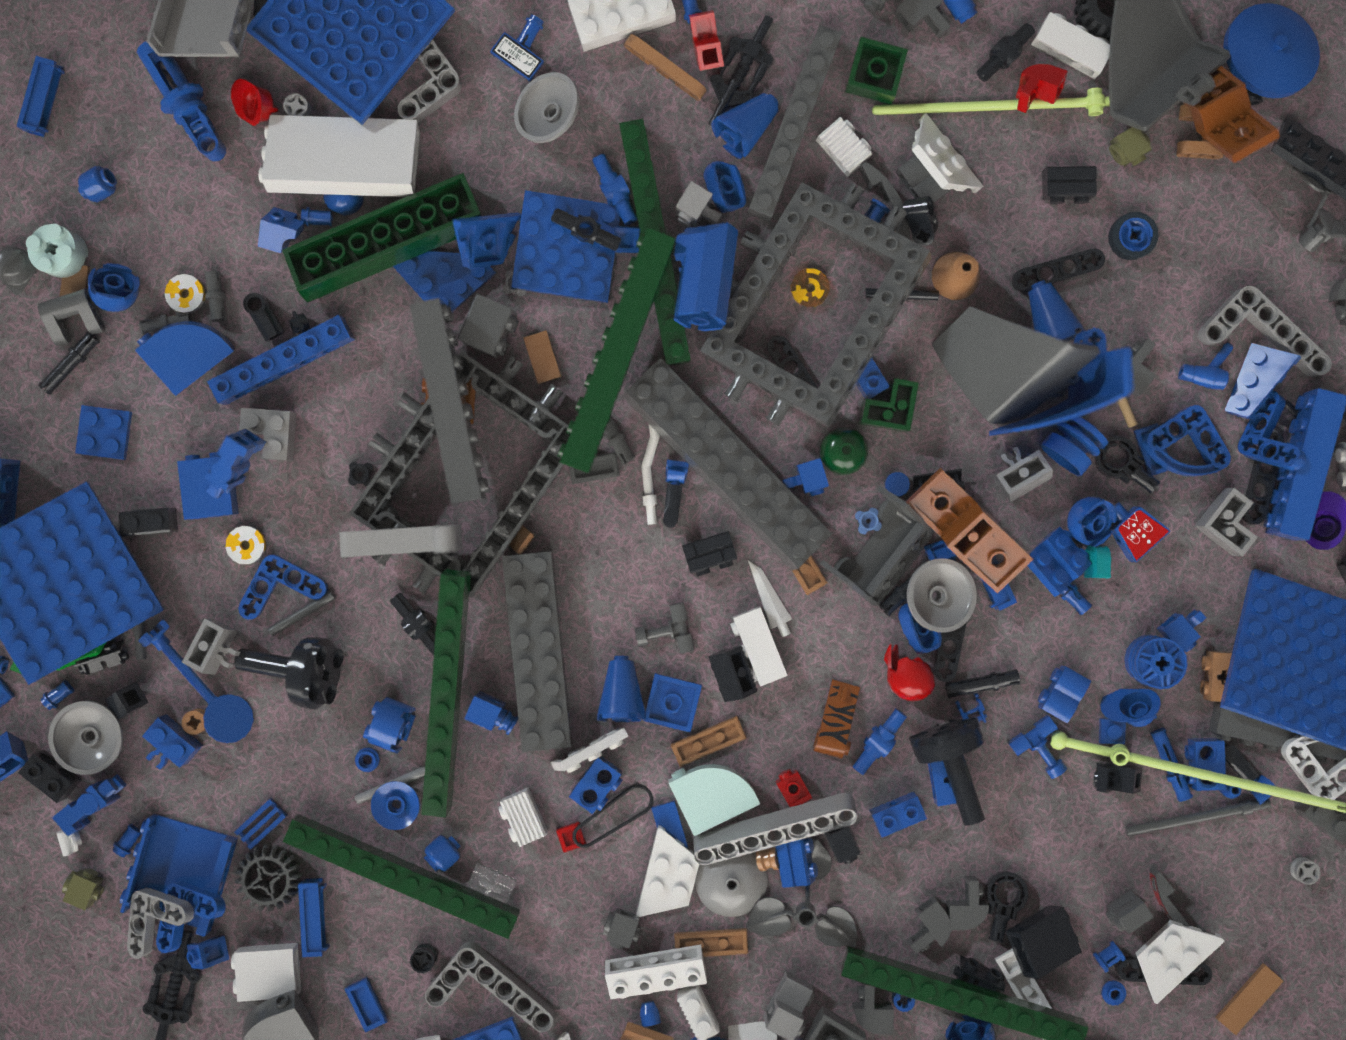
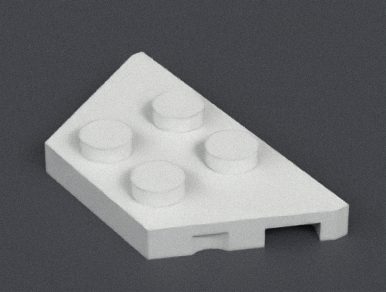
M925 113L918 120L920 128L915 132V142L913 143L912 151L942 189H955L956 191L963 192L966 188H971L973 193H977L984 186L967 166L963 156L958 154L952 147L949 138L941 133L927 113Z
M659 825L636 911V916L638 917L689 906L699 864L694 860V852L688 850L681 841L673 838L665 831V828Z
M1173 920L1168 921L1135 953L1154 1003L1158 1004L1225 941L1224 938L1217 933L1213 935L1203 932L1200 928L1187 927Z

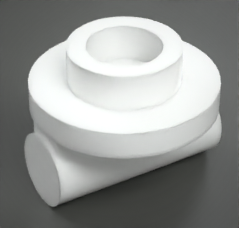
M63 830L56 833L63 856L79 851L78 846L82 845L79 832L67 836Z

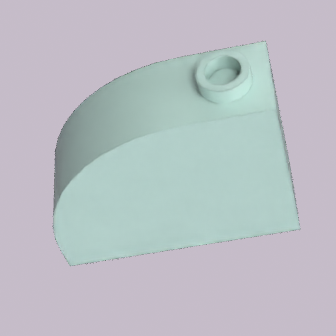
M707 764L687 771L682 768L672 773V778L669 779L672 792L694 836L760 805L753 787L746 778L726 766Z

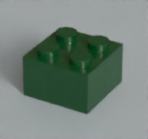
M860 37L845 92L892 104L896 97L908 49Z

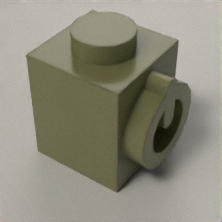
M1134 127L1113 138L1109 146V151L1114 161L1121 166L1124 165V167L1130 163L1134 167L1147 159L1145 154L1152 150L1148 136Z
M89 868L81 869L78 872L72 871L63 885L62 893L65 896L62 901L84 911L94 904L95 900L98 901L104 891V887L101 886L104 878L98 876L99 873Z

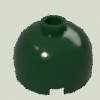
M838 427L830 431L823 438L820 445V458L824 466L830 472L838 475H850L859 471L868 457V444L864 436L850 427Z

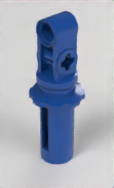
M147 41L143 42L138 47L137 54L164 97L160 102L162 112L173 115L175 122L183 126L197 149L206 158L214 162L222 160L226 154V147L217 134L212 121L206 114V104L200 100L204 95L202 86L189 83L174 57H159ZM163 62L177 88H172L158 63ZM215 143V148L207 152L208 146Z

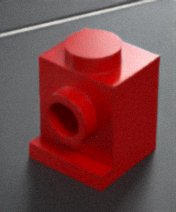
M787 769L778 775L779 779L775 782L789 807L801 805L812 799L797 770L791 771V769ZM791 785H797L796 792L792 793L789 791Z

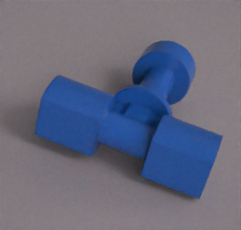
M1046 715L1033 724L1035 726L1034 729L1025 735L1022 733L1018 734L1007 743L1017 756L1029 748L1031 751L1037 750L1048 765L1045 771L1051 779H1054L1063 774L1067 767L1061 759L1056 760L1045 745L1048 741L1046 736L1058 729L1050 716Z

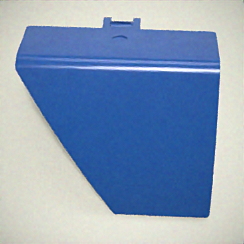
M1093 328L1079 332L1074 338V343L1097 346L1100 353L1077 373L1079 382L1068 387V398L1034 416L990 430L989 436L1035 429L1070 420L1128 396L1134 387L1131 347L1107 352L1106 336L1102 330Z

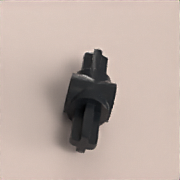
M1025 23L1013 36L1005 35L990 50V58L977 70L978 78L986 82L1000 68H1009L1011 63L1022 54V46L1035 34L1034 27Z
M556 208L552 214L551 221L571 230L570 235L576 237L579 241L591 245L596 242L613 251L618 249L621 238L601 229L602 225L593 218L584 217L580 214L578 217H575L559 208ZM582 224H588L592 227L593 232L590 235H583L579 227Z
M402 593L396 594L390 602L403 617L401 621L402 628L413 640L420 639L432 655H434L435 634L431 630L434 625L432 620H428L425 617L423 609H414Z

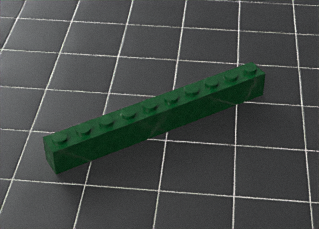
M642 118L619 123L640 234H645L647 228L666 234L644 120ZM671 257L654 299L665 362L669 367L690 363L691 361L685 328L674 321L677 288Z
M647 228L645 234H640L636 247L640 248L637 257L632 256L627 269L631 271L628 281L623 280L619 290V294L622 295L620 303L614 304L610 317L614 318L611 327H605L601 338L602 341H605L602 351L597 350L593 359V364L596 367L593 374L588 373L585 380L586 394L578 399L575 408L576 411H579L576 420L571 419L566 432L570 435L567 444L562 443L558 453V457L561 458L560 463L588 474L590 473L675 246L676 238Z
M446 569L440 574L421 815L446 818L452 808L471 572Z
M299 814L292 819L283 840L284 843L506 939H509L520 913V909Z
M847 946L842 962L841 976L1044 1040L1086 1039L1089 1027L1083 1018L850 946Z

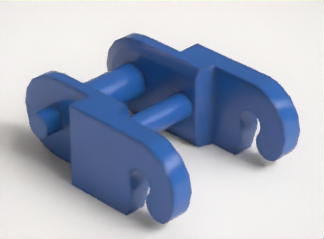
M974 693L978 705L967 712L963 711L960 707L959 701H955L962 719L969 718V714L978 711L980 714L977 717L978 721L986 723L985 718L987 715L982 712L985 708L979 699L978 693Z

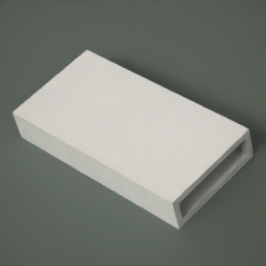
M270 115L269 125H265L266 146L262 147L264 163L263 167L259 169V180L264 184L267 192L407 197L415 193L420 130L417 120L368 118L361 125L353 118Z

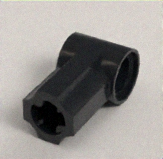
M250 293L245 296L243 307L250 314L266 342L277 338L285 332L273 312L269 300L265 296L258 293ZM259 298L262 306L258 311H254L252 309V302Z

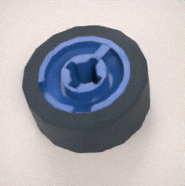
M1129 212L1121 216L1112 224L1108 234L1109 245L1112 251L1118 257L1125 260H1137L1146 256L1156 247L1159 238L1155 221L1147 214L1141 212ZM1132 232L1137 235V239L1131 240L1129 238Z

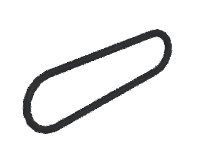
M633 785L607 803L601 811L598 810L574 829V843L581 848L590 847L646 814L653 804L651 791L643 785ZM641 788L648 793L650 803L644 811L588 844H581L577 841L576 833L580 828L629 791Z

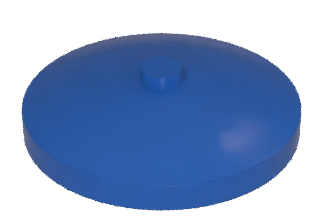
M1271 3L1253 5L1242 11L1231 22L1224 36L1223 48L1228 50L1231 56L1226 61L1230 72L1246 85V89L1257 95L1267 98L1289 97L1303 89L1317 72L1320 61L1317 38L1309 24L1299 14L1287 7Z

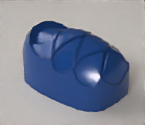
M715 161L708 164L703 176L707 190L712 193V201L721 213H727L744 207L746 195L737 166L723 161Z
M908 603L904 604L899 609L898 617L903 633L912 649L917 654L928 653L938 649L942 642L941 632L930 631L921 626L912 616Z

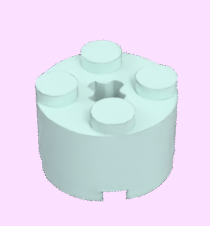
M58 224L44 225L38 228L26 240L28 257L31 263L38 270L54 277L66 278L75 275L81 270L85 258L88 257V248L83 238Z

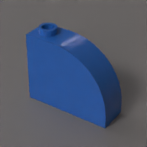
M182 321L167 325L152 336L148 332L137 341L139 346L135 351L176 396L231 354L235 347L220 331L207 324Z

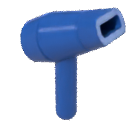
M1231 343L1224 344L1209 366L1183 364L1180 368L1178 379L1209 389L1224 390L1229 381V373L1219 367L1233 350V345Z

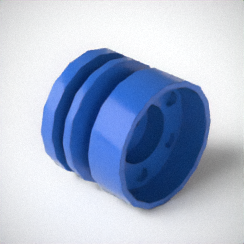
M1078 416L1064 422H1059L1056 427L1062 436L1050 432L1040 447L1064 469L1081 477L1092 464L1086 453L1098 456L1100 454L1099 448L1104 449L1108 441L1093 424Z
M1144 635L1133 640L1128 646L1124 657L1125 668L1130 677L1138 683L1156 689H1167L1178 684L1185 676L1188 666L1186 654L1178 643L1174 640L1155 635ZM1162 660V664L1156 666V661Z

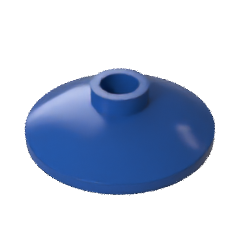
M390 781L381 785L375 791L371 800V812L374 819L382 827L390 830H400L408 827L415 821L420 810V801L416 791L410 785L401 781ZM394 800L401 802L400 808L393 807L392 803Z

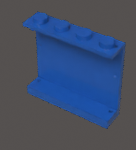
M153 814L143 821L140 828L142 838L137 843L133 856L136 857L135 862L130 867L126 877L129 883L127 889H124L120 897V903L122 904L121 913L130 909L131 897L134 892L144 888H151L165 893L166 887L175 882H186L214 894L222 895L238 838L157 814ZM194 894L192 901L197 906L198 898ZM160 901L159 905L162 910L163 902ZM194 914L193 919L185 924L197 927L195 934L205 937L212 930L215 918L205 919Z

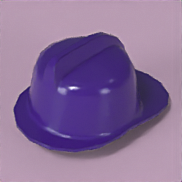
M1322 492L1311 536L1306 542L1318 550H1329L1336 547L1344 537L1346 530V501L1337 493Z

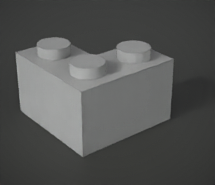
M241 408L239 431L246 428L254 434L264 435L263 440L266 441V444L263 447L262 459L293 461L297 413Z
M1223 488L1194 526L1232 556L1243 557L1258 538L1239 523L1253 502L1235 488Z
M786 971L764 1012L766 1029L787 1040H794L796 1036L799 1037L805 1027L802 1012L805 1006L809 1007L814 998L812 984Z

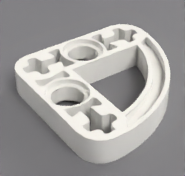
M1299 734L1287 740L1281 748L1282 756L1311 795L1335 800L1346 791V782H1340L1338 779L1339 772L1346 769V758L1325 772L1306 747V745L1320 741ZM1292 746L1299 748L1296 752L1304 760L1300 761L1298 757L1290 755L1293 752ZM1312 764L1315 768V773L1312 777L1306 778L1304 768ZM1322 786L1328 787L1326 789V792L1328 793L1326 796L1320 794L1322 792Z

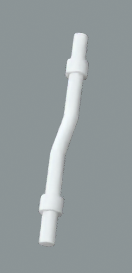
M649 424L650 437L641 468L644 486L643 506H646L647 523L652 525L657 524L655 509L657 496L654 495L651 465L660 435Z

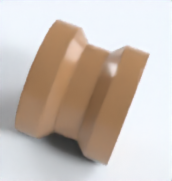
M200 708L187 712L182 718L184 731L191 735H197L205 731L203 722L205 710Z
M776 847L756 852V862L761 872L767 871L768 868L779 870Z

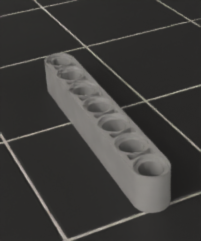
M840 793L704 831L694 837V860L700 865H710L850 826L857 820L854 798L848 793Z

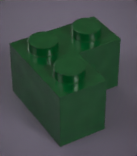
M892 379L889 385L887 402L867 398L862 400L858 424L905 433L911 430L919 382Z

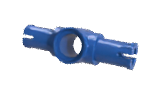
M605 154L596 156L592 161L601 178L599 187L602 193H604L607 203L611 204L612 207H616L625 226L637 221V216L629 202V195L631 193L623 176L614 172Z
M895 708L883 725L880 724L879 727L874 726L872 734L869 738H865L863 742L865 750L853 764V768L860 774L864 775L876 759H879L881 756L886 757L896 743L894 739L896 737L895 733L907 718L903 712Z

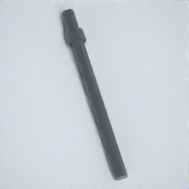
M1269 798L1261 805L1257 801L1250 802V800L1239 801L1237 805L1125 827L1127 837L1238 814L1246 816L1253 814V811L1271 808V802Z

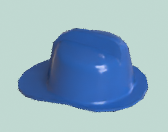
M1119 689L1104 696L1100 706L1104 716L1112 721L1127 722L1134 727H1143L1157 718L1161 702L1157 693L1150 689Z

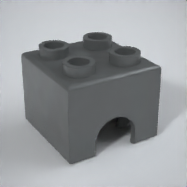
M476 294L457 339L468 347L498 359L500 355H505L509 346L507 338L509 333L514 334L519 320H517V316L511 308Z

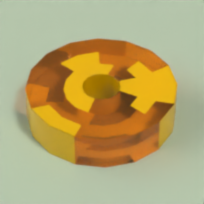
M806 268L799 271L791 283L793 299L804 307H816L822 304L830 291L826 275L814 268ZM807 284L814 285L815 289L813 292L806 290Z

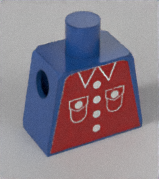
M1120 502L1114 505L1117 522L1109 530L1112 531V536L1130 562L1137 563L1171 532L1165 525L1139 506H1133L1127 511Z

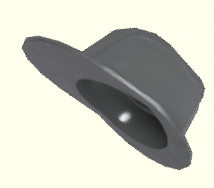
M8 246L0 251V280L17 296L25 289L37 268L31 263L26 250Z

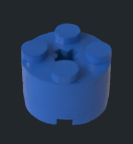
M386 697L382 702L376 701L371 713L374 715L371 725H367L363 738L368 739L370 744L396 754L399 753L403 747L398 745L401 740L407 741L415 720V715L411 714V712L416 711V708Z

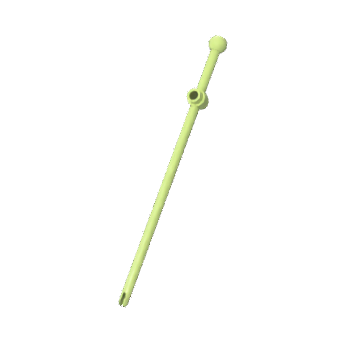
M1096 87L1087 90V97L1058 98L1054 105L1040 99H1035L1029 109L1086 107L1089 116H1099L1103 114L1104 107L1110 106L1109 96L1105 97L1102 94V88ZM1019 100L875 105L872 108V113L874 115L1017 110Z
M1055 731L1051 736L1050 745L1056 750H1062L1065 747L1110 757L1111 761L1119 766L1132 762L1346 813V808H1343L1346 807L1345 802L1132 753L1123 744H1115L1112 747L1068 738L1062 731Z

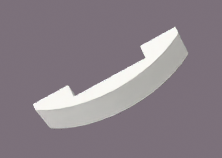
M1013 949L995 958L1017 998L1052 1009L1035 979L1023 976Z

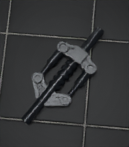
M765 15L753 39H740L738 37L730 39L729 48L723 57L724 66L720 67L718 72L710 78L711 86L719 101L708 123L710 126H712V121L717 116L725 113L727 107L739 106L753 99V92L758 82H761L767 69L771 67L773 57L761 45L773 22V18ZM736 52L743 54L744 56L740 58L741 62H738V67L734 70L735 73L731 75L732 79L728 81L729 85H726L722 74L726 67L730 65ZM752 60L756 61L760 65L753 76L754 80L750 88L738 91L737 89L741 87L740 83L742 84L744 81L743 77L745 78L746 72L750 70L749 66L753 64Z
M183 930L182 941L177 954L163 959L154 965L153 970L156 973L154 984L151 985L147 1003L143 1005L142 1010L146 1015L152 1016L156 1022H159L155 1040L166 1039L170 1024L186 1023L192 1017L191 1008L195 996L193 995L195 985L202 978L201 971L192 968L187 960V945L191 942L192 931ZM170 971L173 973L169 977V986H167V992L165 993L166 999L161 1004L157 1002L161 975ZM183 975H185L191 982L190 987L185 995L182 1008H176V1000H178L180 992L179 987H181V981L183 980Z

